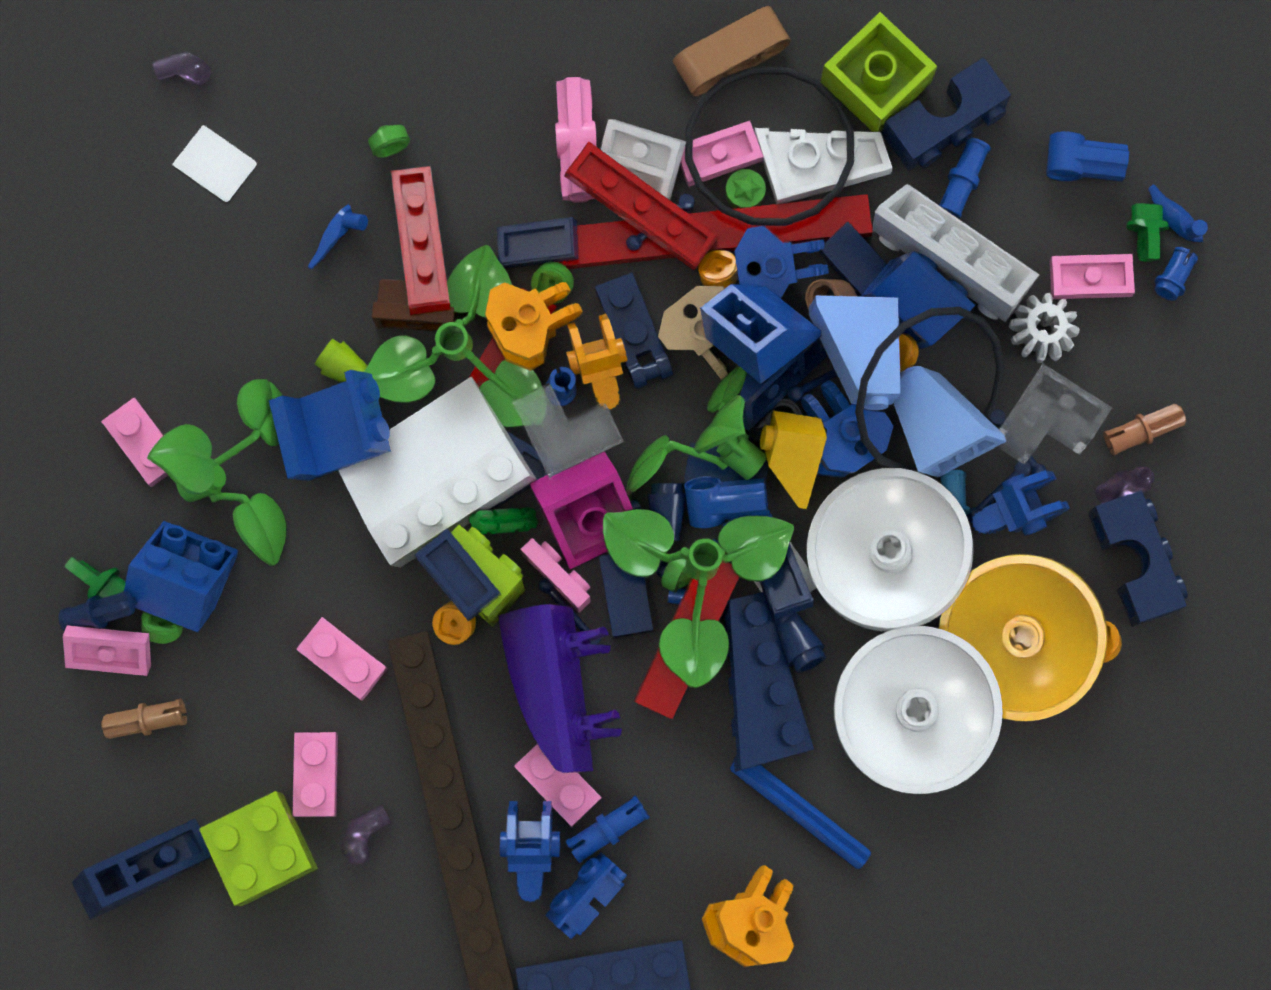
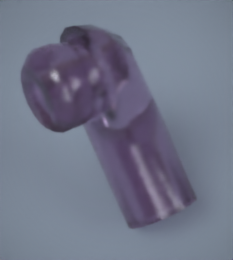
M187 51L152 61L158 80L179 75L194 85H203L208 82L211 76V69L208 64Z
M1138 466L1134 471L1125 470L1117 472L1096 488L1095 495L1101 503H1106L1119 496H1126L1140 490L1145 494L1151 488L1154 474L1146 466Z
M383 805L362 814L349 823L341 846L343 855L348 857L352 864H361L369 858L370 852L367 844L370 834L391 823Z

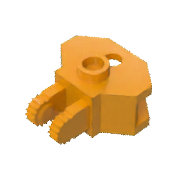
M505 282L490 289L485 317L488 320L487 328L507 362L529 371L544 364L549 339L556 336V329L577 319L583 311L578 303L568 305L552 314L547 309L548 306L564 299L571 290L566 282L555 284V286H551L538 293L536 288L528 292Z
M607 314L598 316L603 339L582 344L575 322L568 323L567 327L573 348L572 351L566 352L570 369L575 375L580 374L583 384L591 383L594 397L597 398L596 401L599 402L598 405L602 409L612 410V408H616V405H619L620 394L618 393L619 388L615 376L623 374L621 363L628 361L622 338L615 339Z
M765 865L757 869L745 892L738 893L734 900L709 904L702 917L710 944L744 967L787 961L794 947L785 922L788 912L784 910L794 886L788 880L783 879L776 885L769 899L764 897L763 893L773 873Z

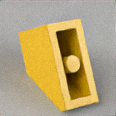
M773 411L770 425L763 426L760 437V449L765 450L770 469L799 508L807 509L827 439L822 419Z

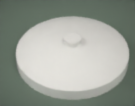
M875 469L858 474L843 482L820 505L808 533V566L812 579L822 598L844 619L855 625L875 631L887 632L893 629L921 626L941 615L961 594L970 575L973 563L972 532L967 516L958 500L948 489L933 478L908 469Z
M913 626L893 629L867 642L855 653L844 668L834 697L835 727L841 745L849 759L872 781L902 793H935L952 788L967 780L977 772L990 756L996 745L1002 725L1001 693L995 675L987 661L972 645L962 638L934 627Z

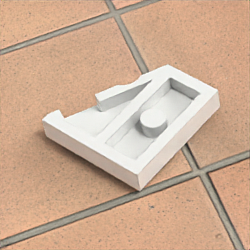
M608 119L600 150L671 200L686 141L615 119Z

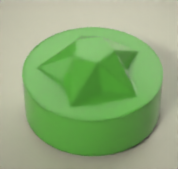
M384 125L368 139L373 155L380 158L402 151L410 142V138L403 125Z
M749 169L738 170L727 181L725 191L727 201L733 208L760 206L765 197L766 185L761 175Z
M546 262L533 274L531 286L532 289L536 288L538 293L551 286H555V284L566 282L572 291L574 280L569 269L563 264ZM566 296L564 299H562V300H560V301H557V302L554 303V304H558V303L564 301V300L567 298V296Z
M685 559L668 563L662 576V587L676 593L678 589L689 584L692 577L686 571Z
M143 612L141 616L142 633H149L151 642L158 644L170 643L178 639L182 634L183 627L147 612Z

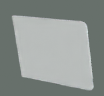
M202 125L172 165L223 201L228 202L256 167L257 163L212 130Z

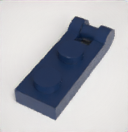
M631 272L595 286V292L604 314H607L615 339L622 338L628 360L624 364L635 390L647 386L646 381L660 376L661 379L673 376L670 362L663 350L633 273ZM650 353L654 362L640 366L637 358Z

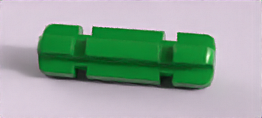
M531 507L494 509L493 511L479 510L477 513L471 514L468 520L471 523V527L477 529L482 535L487 534V532L496 534L515 532V530L518 532L529 531L531 528H536L539 520L536 518V510Z

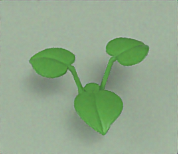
M484 245L468 254L449 276L447 287L450 307H454L456 313H468V315L462 320L457 319L455 322H448L439 327L435 335L436 346L432 348L433 353L429 358H427L425 346L416 338L407 335L392 337L384 342L374 353L364 372L372 374L373 379L378 384L381 398L393 402L410 403L427 396L436 383L435 375L429 366L436 363L439 356L443 354L446 358L453 361L467 358L489 379L479 389L503 427L535 425L543 420L545 394L537 374L533 370L529 371L506 360L499 364L494 374L472 352L473 341L464 328L475 319L476 314L486 318L485 312L490 289L504 282L512 285L507 271L499 262L490 246Z
M740 366L733 369L720 381L713 391L707 405V410L710 413L719 411L713 418L710 426L698 438L695 448L675 441H669V437L663 435L643 451L635 462L628 478L626 493L630 501L632 493L658 471L666 455L674 450L716 464L722 470L729 466L745 480L751 479L760 470L766 460V454L748 440L749 435L745 433L743 424L745 400L741 395H738L743 388L747 375L746 371ZM719 445L717 452L721 456L717 457L705 451Z
M256 379L246 383L239 391L237 397L240 417L246 426L253 429L250 436L216 459L210 458L212 445L208 436L197 426L185 424L170 430L162 436L148 454L147 459L169 475L176 483L181 497L188 502H195L208 496L213 503L220 500L240 502L241 505L237 506L233 511L235 528L249 549L263 562L272 567L279 562L286 539V521L279 505L263 493L255 494L249 499L245 494L221 492L226 482V475L219 465L255 442L259 436L270 446L279 444L269 400L283 395L268 379Z
M645 509L606 513L603 518L604 542L610 557L622 571L636 577H649L657 571L660 560L673 562L685 559L687 573L693 579L698 580L692 621L680 618L670 622L661 634L659 650L666 666L687 686L699 688L707 684L722 668L729 649L728 635L720 622L716 620L700 622L707 580L712 579L716 575L721 562L728 563L730 561L733 571L742 579L758 582L771 578L780 570L785 560L794 526L791 523L773 517H740L728 522L722 528L718 535V544L711 539H700L692 544L690 550L684 547L679 552L666 554L674 543V532L669 521L664 516Z

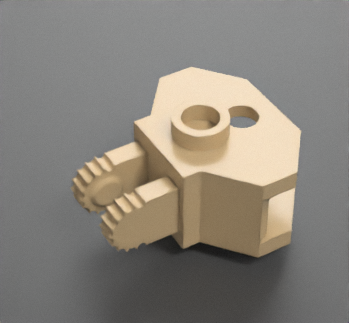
M696 286L664 311L658 337L668 350H694L698 356L702 355L722 380L728 375L727 368L711 351L710 348L713 344L705 338L700 307L725 288L724 286ZM693 304L697 307L698 314L695 318H688L684 314L686 305Z

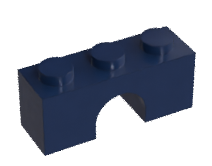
M984 57L951 78L946 93L956 107V113L948 117L933 116L917 100L886 120L882 135L908 171H911L918 165L922 168L930 166L941 157V150L950 144H953L954 147L962 145L968 138L970 139L974 135L973 129L984 122L987 126H990L1006 114L1005 108L1011 93Z
M1142 490L1097 505L1088 512L1102 551L1115 546H1125L1134 550L1140 558L1142 568L1138 579L1127 582L1117 589L1132 627L1175 613L1187 606L1184 600L1188 597L1185 583L1179 575L1175 576L1170 564V560L1173 559L1171 547L1165 537L1160 538L1154 523L1158 521L1155 506L1150 499L1145 500Z

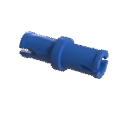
M968 138L966 140V145L957 166L951 168L947 178L950 182L940 204H938L958 219L962 216V211L971 190H976L980 182L978 174L991 149L986 142L977 138Z
M636 795L605 816L601 813L595 817L597 822L572 838L565 840L579 863L610 842L612 845H615L620 841L619 836L650 818Z

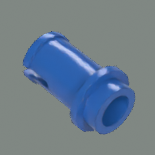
M1175 247L1163 274L1157 275L1154 280L1156 285L1154 290L1160 297L1174 301L1178 296H1182L1185 293L1184 284L1198 261V256L1194 252L1191 253L1188 259L1186 256L1190 251L1189 249Z
M559 367V373H557L556 369L551 372L550 378L545 384L544 393L547 400L553 405L566 406L576 396V378L571 369Z

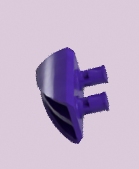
M553 604L527 607L499 615L502 642L514 691L526 723L541 751L555 770L559 772H592L590 740L619 737L622 733L620 728L602 727L605 723L620 719V715L616 710L586 715L579 657L609 653L610 645H591L592 641L609 636L607 629L599 627L593 630L576 632L573 607Z

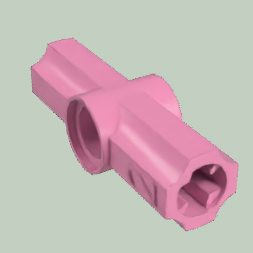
M569 77L556 82L558 123H555L557 159H560L562 199L573 203H580L595 198L564 175L588 141L597 147L595 121H592L590 80L580 77Z

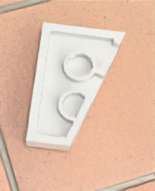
M755 128L754 133L764 156L763 163L776 204L788 203L832 191L836 187L847 162L846 131H832L829 134L806 133V130L791 129L790 132H769V128ZM854 131V164L844 187L891 174L892 165L881 132Z

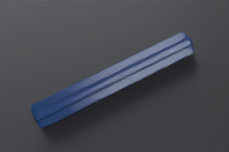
M734 762L731 764V772L854 868L860 869L868 861L871 851L763 766L759 765L735 772Z

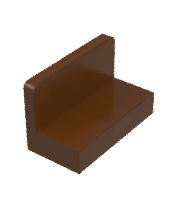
M382 279L379 282L378 301L373 302L372 319L378 328L437 332L443 324L455 322L457 320V313L454 307H450V310L410 315L406 281Z

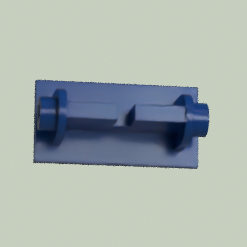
M600 852L596 858H591L583 864L578 872V878L568 890H562L554 897L550 904V910L545 916L570 939L576 934L581 936L585 929L599 915V912L589 904L590 901L595 897L606 907L620 889L624 887L625 884L622 881L627 875Z

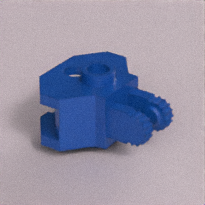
M766 226L747 228L734 251L740 285L765 286L781 299L788 285L797 283V279L829 274L828 264H813L807 268L796 269L793 255L802 252H819L825 248L824 239L792 244L791 241L783 243ZM755 261L760 264L761 272L758 275L749 273L748 264Z
M828 380L820 387L824 398L835 413L829 418L819 401L811 394L805 395L801 399V404L807 416L822 419L827 436L817 475L843 478L849 473L856 472L875 458L861 442L855 414L856 404L850 405L836 384ZM863 410L868 438L882 454L887 450L893 424L885 412Z
M1045 470L1026 477L1024 474H1020L1002 482L1003 489L993 494L996 503L982 508V511L978 510V513H974L975 516L972 517L973 521L971 523H973L972 527L975 528V531L983 534H992L1008 528L1009 532L1022 531L1024 536H1028L1046 528L1047 521L1060 516L1068 511L1070 507L1067 501H1056L1042 506L1036 490L1047 486L1057 479L1053 471Z
M510 801L507 815V832H500V857H507L508 872H517L518 896L524 899L525 902L529 901V903L531 901L535 902L536 899H539V896H542L544 872H551L552 857H560V832H552V801H543L541 821H519L518 801Z

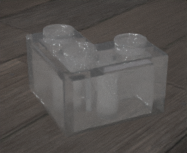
M1042 363L1000 426L999 430L1004 434L1007 442L997 447L1025 465L1045 435L1048 434L1080 455L1092 441L1112 410V407Z
M549 383L511 400L537 457L549 478L624 442L607 405L604 403H600L567 419Z

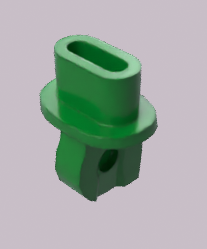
M1144 203L1133 204L1131 206L1132 220L1127 222L1126 229L1138 232V259L1143 262L1157 261L1160 259V232L1169 229V223L1163 221V206Z
M71 557L64 566L90 586L88 599L92 596L103 598L124 592L126 582L119 577L120 571L116 567L100 573L90 564L83 560L79 561L75 557Z

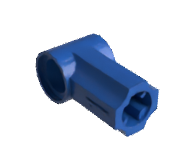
M1063 131L1052 133L1049 137L1046 176L1058 181H1075L1082 177L1123 181L1129 162L1128 145L1085 140L1083 135L1075 132Z
M703 476L691 479L684 485L689 524L692 527L711 528L724 523L726 519L768 515L767 489L764 478L721 482L717 477Z

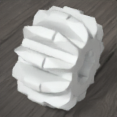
M1050 293L1044 295L1042 302L1034 295L1029 296L1027 306L1018 305L1014 310L1018 318L1012 319L1009 323L1010 329L1019 332L1011 339L1012 344L1019 345L1024 343L1026 345L1021 352L1023 357H1027L1031 351H1035L1038 363H1042L1045 360L1047 353L1054 361L1059 360L1062 356L1061 350L1069 352L1073 348L1074 343L1071 338L1076 337L1080 330L1077 326L1070 324L1076 319V312L1064 313L1063 311L1067 304L1066 299H1061L1057 305L1052 304L1053 298ZM1039 322L1043 327L1050 326L1052 328L1049 334L1046 330L1038 331L1036 327Z

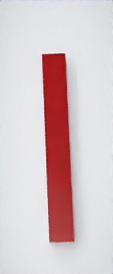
M868 194L837 197L817 215L787 226L766 227L783 243L791 241L792 244L822 239L827 241L846 222H849L862 237H870L873 230ZM822 199L735 208L734 210L753 218H787L814 208ZM719 210L689 213L719 236L707 253L715 250L735 251L747 228L760 226L750 225L723 214ZM624 220L578 225L579 259L558 263L563 264L568 269L676 257L648 237L642 241V245L638 250L632 251L626 246L627 238L631 235H638L641 232Z

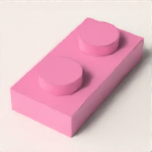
M750 121L693 140L692 159L702 182L763 162L764 156ZM684 148L680 167L686 183L690 187L695 185V182L685 161Z
M1132 254L1052 256L1049 260L1051 295L1053 299L1132 297L1135 293Z
M135 397L101 421L151 488L168 476L163 469L147 459L154 445L164 435Z
M532 538L520 549L522 556L554 586L578 613L591 602L590 596L586 593L591 587L576 571L573 570L569 575L558 564L562 559L561 556L546 541L539 545Z
M323 617L296 649L361 701L364 700L388 669Z
M66 626L63 633L65 668L148 675L151 667L149 633Z
M294 733L293 817H336L338 733Z
M538 744L514 766L546 801H552V807L571 827L602 799L579 773H562L555 770Z

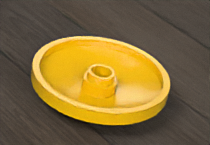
M1006 555L990 560L972 570L961 594L941 614L939 629L962 638L972 645L987 661L1000 689L1002 718L1007 720L1034 721L1049 718L1067 710L1077 703L1092 687L1102 669L1106 656V620L1102 607L1092 589L1072 569L1053 559L1038 555Z

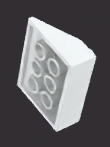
M908 184L880 204L875 211L872 230L880 235L879 240L882 244L894 251L902 250L906 254L915 251L930 258L938 265L937 271L947 280L952 279L961 284L967 290L968 297L979 304L978 309L991 319L998 320L1000 318L1006 322L1039 276L1038 273Z
M473 377L463 381L391 428L388 439L391 452L338 470L361 517L383 555L391 566L399 568L415 559L414 555L445 529L452 532L458 524L462 527L470 523L468 520L471 514L477 513L479 510L492 508L529 485V483L537 480Z

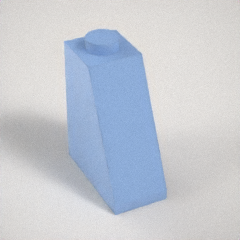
M816 295L809 306V317L813 325L821 330L822 336L820 340L851 404H857L861 377L876 348L899 326L898 298ZM899 337L883 352L868 381L864 404L865 409H886L901 394Z
M913 366L900 373L901 394L895 400L894 406L918 472L940 477L1007 442L1004 434L940 373L921 366Z

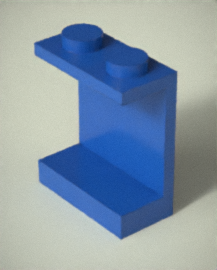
M349 370L344 372L345 382L302 398L280 396L269 400L287 479L310 481L391 452L388 441L390 437L389 426L382 417L378 401L380 390L371 373Z

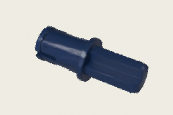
M127 591L103 598L92 596L86 603L61 609L58 617L59 624L63 631H65L67 625L104 628L110 621L134 614V605L137 602L135 597H131Z

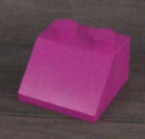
M603 448L529 483L542 514L570 569L607 552L603 537V518L606 513L633 510L619 474Z

